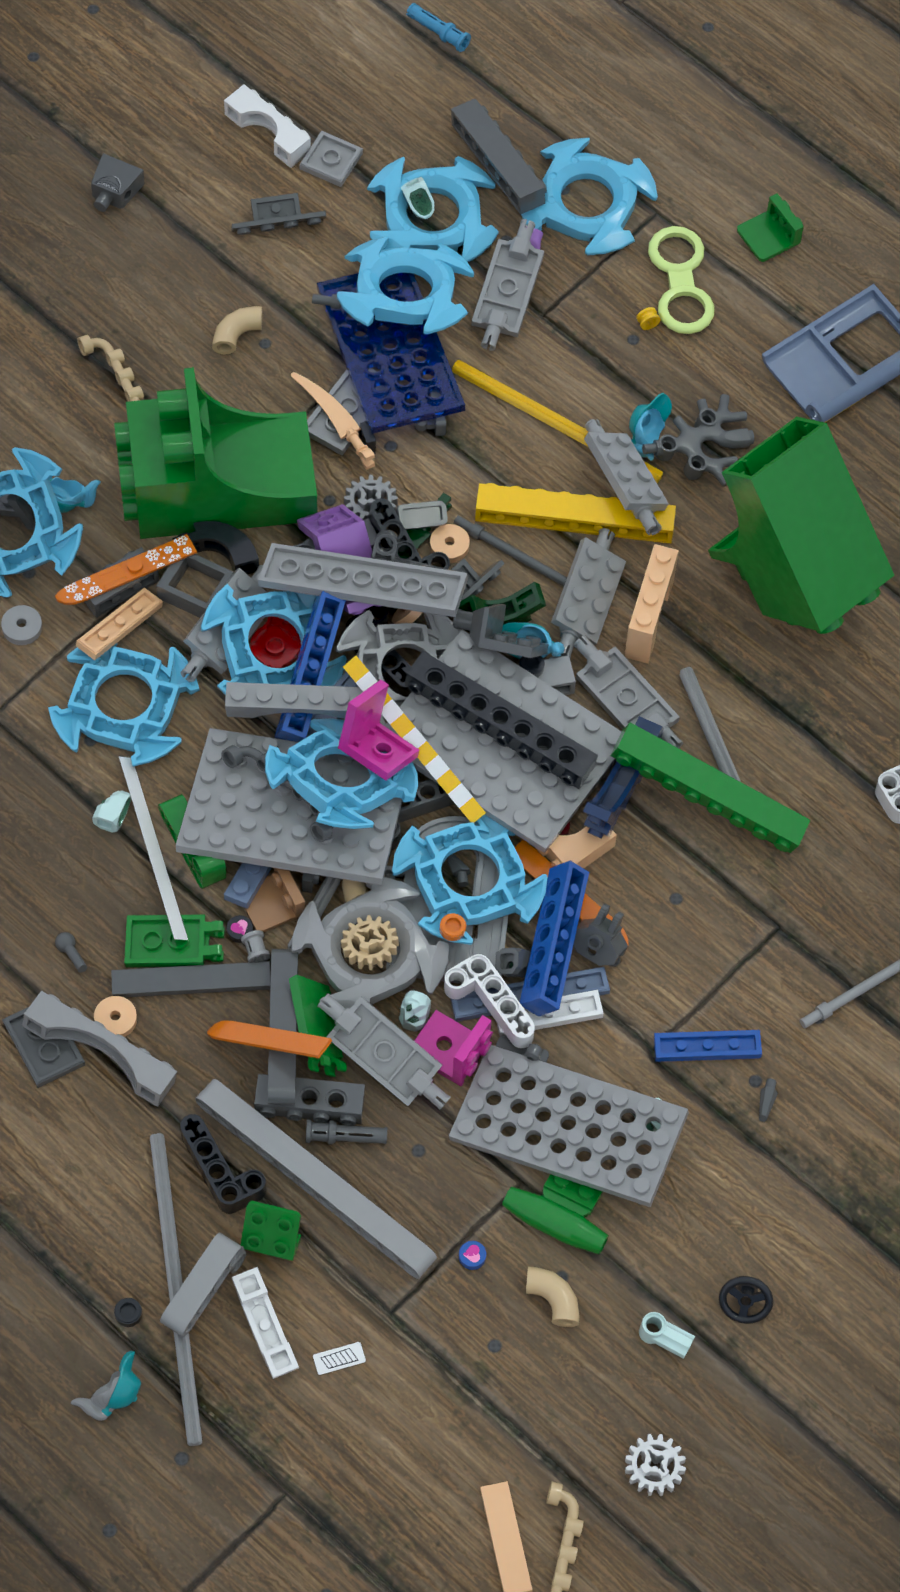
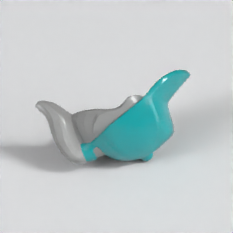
M128 1351L123 1356L119 1371L114 1372L110 1381L100 1387L90 1399L76 1398L71 1401V1404L80 1407L90 1417L102 1421L106 1420L114 1409L125 1408L132 1402L137 1401L141 1381L132 1371L135 1351Z

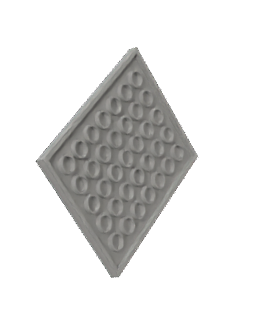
M462 629L438 660L596 753L598 758L595 768L581 788L578 789L574 786L566 785L556 775L544 772L536 763L521 758L516 751L509 747L499 745L494 738L487 734L479 733L464 720H457L449 711L442 707L434 706L429 699L422 695H416L411 692L399 708L486 812L485 815L545 853L616 761L610 755L622 731L497 651L479 648L470 637V634ZM430 681V682H429V683H431V684H433V685H438V684H439V683L436 682V681ZM451 694L455 698L461 697L458 694ZM473 707V709L476 711L483 710L480 707ZM495 720V722L498 724L505 723L502 720ZM387 722L385 727H387L389 730L397 734L393 727ZM516 733L520 737H526L524 733ZM538 746L542 750H548L545 746ZM418 758L412 761L416 770L439 784ZM560 759L563 763H570L567 759Z
M209 729L176 842V852L364 883L383 884L403 801L402 798L395 797L370 812L360 814L374 822L373 828L349 829L334 827L330 838L324 842H318L310 831L311 824L316 822L318 816L311 812L307 803L303 800H296L291 790L285 785H279L272 789L265 771H261L256 761L251 757H243V762L234 768L228 767L222 758V751L231 745H235L238 748L243 746L253 747L263 754L268 751L269 745L279 748L281 753L287 754L288 749L298 742L220 729ZM339 754L325 755L314 763L317 773L327 782L337 786L355 787L364 784L370 778L369 771L365 766L347 756Z

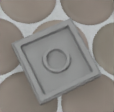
M321 131L299 164V167L302 171L342 187L362 156L363 148Z

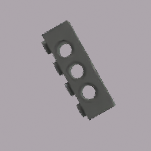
M258 1074L254 1107L265 1118L283 1116L293 1121H299L303 1118L313 1119L314 1122L328 1123L331 1120L340 1122L342 1125L354 1126L355 1124H362L365 1084L296 1078L295 1104H268V1075ZM307 1098H312L316 1100V1102L312 1105H306L303 1103V1101ZM333 1101H340L343 1105L341 1107L334 1108L330 1106V1103Z

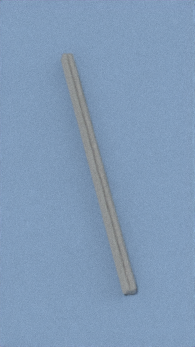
M157 1133L150 1136L171 1302L183 1282L164 1134ZM174 1332L188 1446H198L202 1444L189 1333L182 1337Z

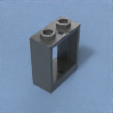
M194 554L169 565L156 585L157 597L200 618L213 597L223 588L234 572ZM188 567L220 581L207 603L176 589L177 584Z

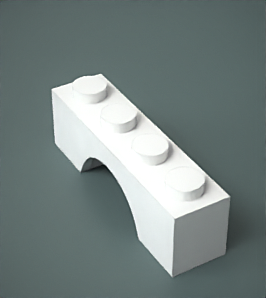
M242 85L224 100L225 115L239 127L259 125L268 128L275 134L274 155L290 168L302 160L311 147L309 134L295 126L289 117L280 114L271 103L264 101L255 90Z

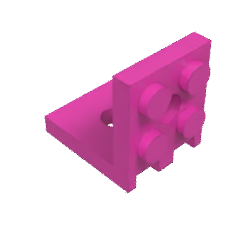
M380 679L348 703L338 749L387 781L418 757L419 749L380 723L389 684Z
M435 1010L415 1039V1042L443 1064L437 1073L462 1087L466 1076L470 1077L474 1073L479 1057L481 1055L485 1056L492 1045V1042H490L493 1034L491 1031L492 1020L482 1015L471 1031ZM446 1040L452 1046L449 1050L442 1051L438 1049L437 1043Z

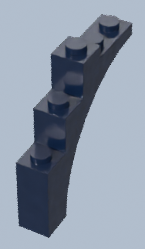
M640 716L635 724L658 738L661 737L664 731L663 726ZM616 762L600 791L590 802H587L583 810L588 815L584 826L589 828L587 833L602 839L603 835L610 837L621 811L626 809L636 784H640L643 776L639 774V771Z

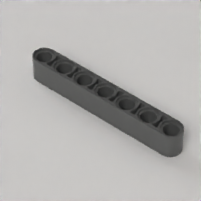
M292 949L271 950L269 1027L297 1032V1020L289 978L298 975V953H292ZM269 1049L268 1104H295L296 1054Z

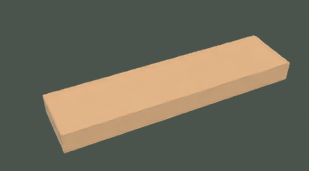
M144 587L79 638L76 642V647L93 660H96L162 608L163 601Z
M508 1481L480 1487L502 1590L503 1592H532Z

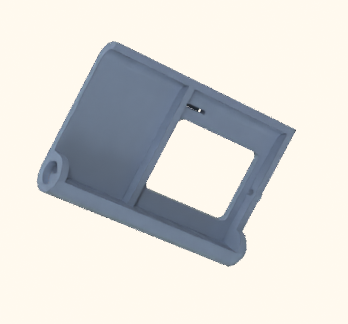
M872 284L762 353L765 366L811 420L826 423L900 375V350L865 373L857 375L830 344L877 313L882 314L900 335V313L875 284Z

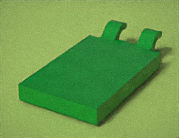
M205 914L181 915L188 940L174 939L167 915H127L125 967L204 965V960L223 962L224 951H222V945H209V936L213 938L225 937L223 921L206 922Z
M299 975L289 978L299 1033L327 1037L336 1026L334 1024L335 1020L317 1006L322 997H325L328 993L331 995L330 987ZM332 1042L320 1058L308 1056V1068L311 1071L319 1072V1061L322 1066H325L324 1071L327 1076H336L335 1067L338 1071H347L346 1063L341 1060L343 1058L342 1050Z

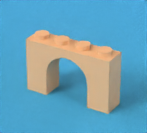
M654 544L628 627L625 658L649 664L664 600L668 601L673 586L679 550Z
M585 827L572 835H558L545 853L537 848L536 850L551 861L552 867L571 860L580 867L585 868L615 847L617 834L612 831L610 837L603 835L602 839L587 833L589 828Z

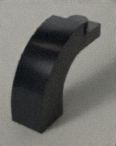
M217 521L193 523L194 532L181 533L177 537L172 538L174 540L188 534L197 553L202 551L220 553L228 559L233 572L240 568L248 575L255 573L259 567V557L251 540L242 531L229 524Z

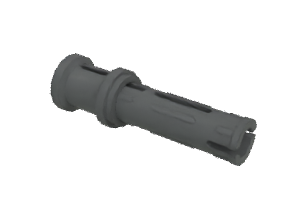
M307 1119L305 1143L310 1144L311 1141H321L332 1145L335 1144V1141L387 1144V1127L336 1125V1122L331 1120L329 1123H319ZM313 1131H323L326 1133H317ZM349 1133L372 1134V1136L350 1135Z

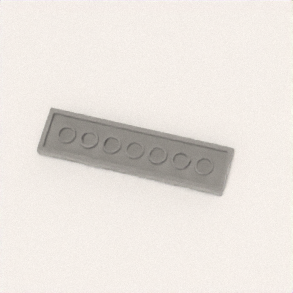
M271 543L258 578L259 587L320 596L321 592L324 591L341 600L456 617L468 581L467 573L275 543Z

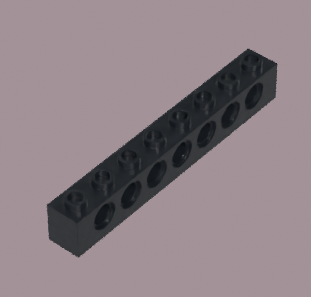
M423 651L407 672L405 686L412 693L424 696L434 706L442 707L449 711L457 720H464L479 733L491 736L499 745L511 748L521 758L536 763L544 772L552 773L559 777L566 785L580 789L595 768L598 758L596 753ZM430 681H436V682H438L439 684H438V685H433V684H431V683H429V682H430ZM451 694H458L461 697L455 698ZM473 707H480L483 710L476 711L473 709ZM495 720H502L505 723L498 724L495 722ZM516 733H524L526 737H520ZM538 746H545L548 750H542ZM560 759H567L570 763H563Z

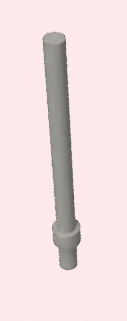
M900 959L830 1002H823L816 1006L815 1011L799 1020L801 1026L805 1029L820 1019L824 1021L832 1016L835 1010L900 972Z

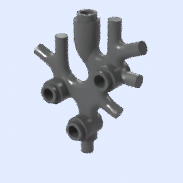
M722 394L720 395L719 406L716 412L708 408L706 399H699L697 401L699 415L694 423V427L689 426L681 416H677L673 423L679 429L680 435L676 438L669 434L663 435L659 440H654L651 444H643L642 451L643 454L654 453L660 461L671 460L675 452L683 453L688 457L683 471L689 480H697L702 476L703 472H709L725 487L727 484L721 472H723L724 467H729L738 460L737 456L710 458L703 453L701 444L708 440L725 448H746L754 444V433L752 430H748V428L727 431L721 428L722 423L747 420L746 411H729L730 397L729 395Z

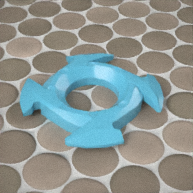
M590 138L569 139L555 143L540 151V154L545 159L553 160L543 178L547 188L545 204L521 214L523 219H527L526 225L528 226L529 220L535 223V228L541 231L542 225L546 223L548 228L578 240L588 241L590 243L585 249L586 255L610 253L635 242L630 230H623L634 210L637 191L653 201H656L658 198L655 181L646 165L640 158H635L631 165H626L597 154L580 153L589 144ZM591 179L604 184L610 190L613 196V203L606 212L598 216L583 217L570 212L564 206L561 199L562 191L567 185L576 180Z
M457 156L455 158V166L417 169L404 174L402 173L405 157H401L386 165L375 175L367 187V190L374 193L379 190L385 192L386 226L388 231H370V238L372 240L386 236L389 237L384 249L419 248L438 250V244H444L452 250L458 251V247L464 245L462 257L467 262H470L486 251L499 234V231L492 225L486 227L481 224L480 200L476 187L495 189V183L484 170L462 157ZM422 177L430 193L444 195L456 204L459 210L457 220L453 225L441 231H426L416 227L407 216L406 211L409 204L401 187L415 178ZM419 193L415 198L423 195L424 193Z
M386 236L365 242L345 255L344 259L350 262L358 261L361 263L357 280V292L339 291L337 292V299L349 315L367 327L373 323L374 315L375 320L410 325L423 324L424 319H427L423 333L430 334L442 331L458 323L468 314L462 304L455 305L452 303L455 283L454 273L474 277V271L461 255L444 244H438V250L419 248L384 249L389 239ZM412 273L428 281L432 291L421 300L403 302L387 297L381 291L379 285L389 275Z
M17 447L13 448L12 452L23 470L13 469L0 472V497L14 494L25 499L34 511L36 523L31 539L23 547L11 551L0 548V596L3 597L12 596V592L3 575L20 574L53 561L56 563L55 570L63 576L76 556L83 531V524L79 523L63 534L62 515L50 483L52 476H59L62 468L42 454Z
M226 584L213 597L205 611L200 627L203 632L223 625L222 644L232 680H223L217 687L226 695L227 682L290 684L296 662L285 668H271L262 664L254 657L248 643L249 631L253 623L261 618L269 616L279 617L294 626L300 636L302 645L314 600L317 596L290 591H273L236 600L232 596L234 590ZM345 655L328 662L321 686H334L342 677L343 666L347 660Z
M118 643L96 660H93L77 647L67 655V661L84 665L77 676L68 702V708L48 707L53 727L60 739L72 751L78 752L82 732L97 742L135 752L131 756L132 766L153 762L167 755L181 744L182 739L180 737H165L161 735L170 723L180 693L187 691L192 695L200 691L197 678L194 682H189L186 680L189 674H186L184 678L182 677L180 672L188 664V661L175 647H170L167 667L162 664L161 660L151 655L116 647ZM133 675L147 683L152 692V700L147 710L140 716L129 720H116L106 716L98 708L95 699L99 687L111 677Z
M332 718L311 720L310 726L316 732L290 747L287 754L281 753L279 748L269 745L265 757V774L271 788L275 789L288 780L295 791L320 812L316 820L318 823L349 829L373 828L374 822L360 814L370 812L395 797L402 798L403 802H410L415 799L418 789V775L413 762L409 763L387 781L368 769L370 774L369 780L355 787H342L331 784L317 773L314 763L325 755L339 754L350 757L338 749L344 720Z
M484 814L475 823L459 824L425 837V840L419 837L420 831L411 826L401 838L394 854L392 874L397 876L415 867L417 885L432 915L431 917H423L418 922V925L432 935L444 939L439 931L440 922L445 915L451 913L462 916L466 926L485 923L512 913L520 915V921L528 924L539 911L546 894L547 875L542 874L525 885L523 863L509 836H515V834ZM466 849L477 850L486 854L497 866L499 873L497 884L489 892L480 896H464L456 893L448 887L442 877L441 867L447 857L457 851ZM465 931L464 936L460 940L450 942L471 945L473 944V939Z

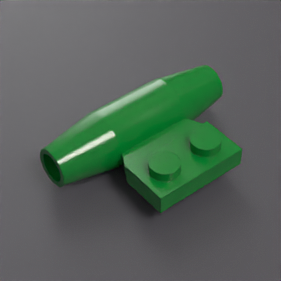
M550 1174L543 1186V1196L510 1187L502 1206L527 1225L569 1246L598 1255L602 1252L609 1235L585 1217L591 1215L603 1191Z

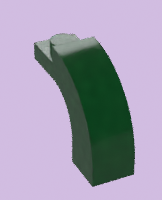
M533 582L518 592L498 600H484L470 595L460 602L458 609L473 612L483 607L506 604L504 625L507 623H527L531 621V614L545 607L546 603L540 584Z

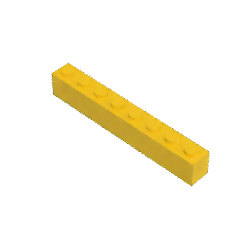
M479 483L475 521L599 535V530L606 528L610 530L608 536L612 531L615 534L614 537L671 544L676 506L668 505L665 511H655L653 513L662 528L659 533L648 535L641 521L635 518L631 510H625L617 497L604 498L591 494L578 495L566 491L551 492L544 489L534 490L519 486L507 487L498 486L494 483Z

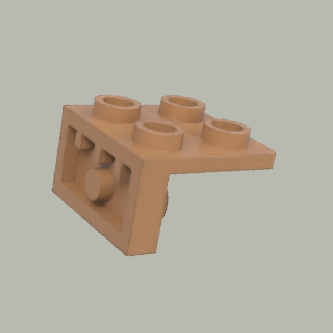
M274 868V873L266 877L249 908H245L255 930H260L264 933L299 918L305 909V900L290 871Z

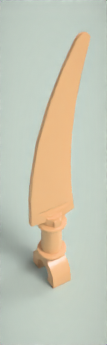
M291 373V377L320 405L335 427L341 439L346 438L348 442H351L356 449V455L360 457L365 469L368 470L374 467L375 462L372 459L375 458V454L359 438L358 431L361 428L348 411L320 386L298 373Z

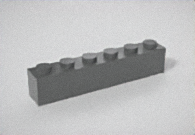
M476 98L451 108L452 126L520 215L545 204V193L547 192L545 183L536 177L532 166L525 163L521 152L518 149L515 150L510 138L501 132L497 121L490 118L484 105L481 106Z

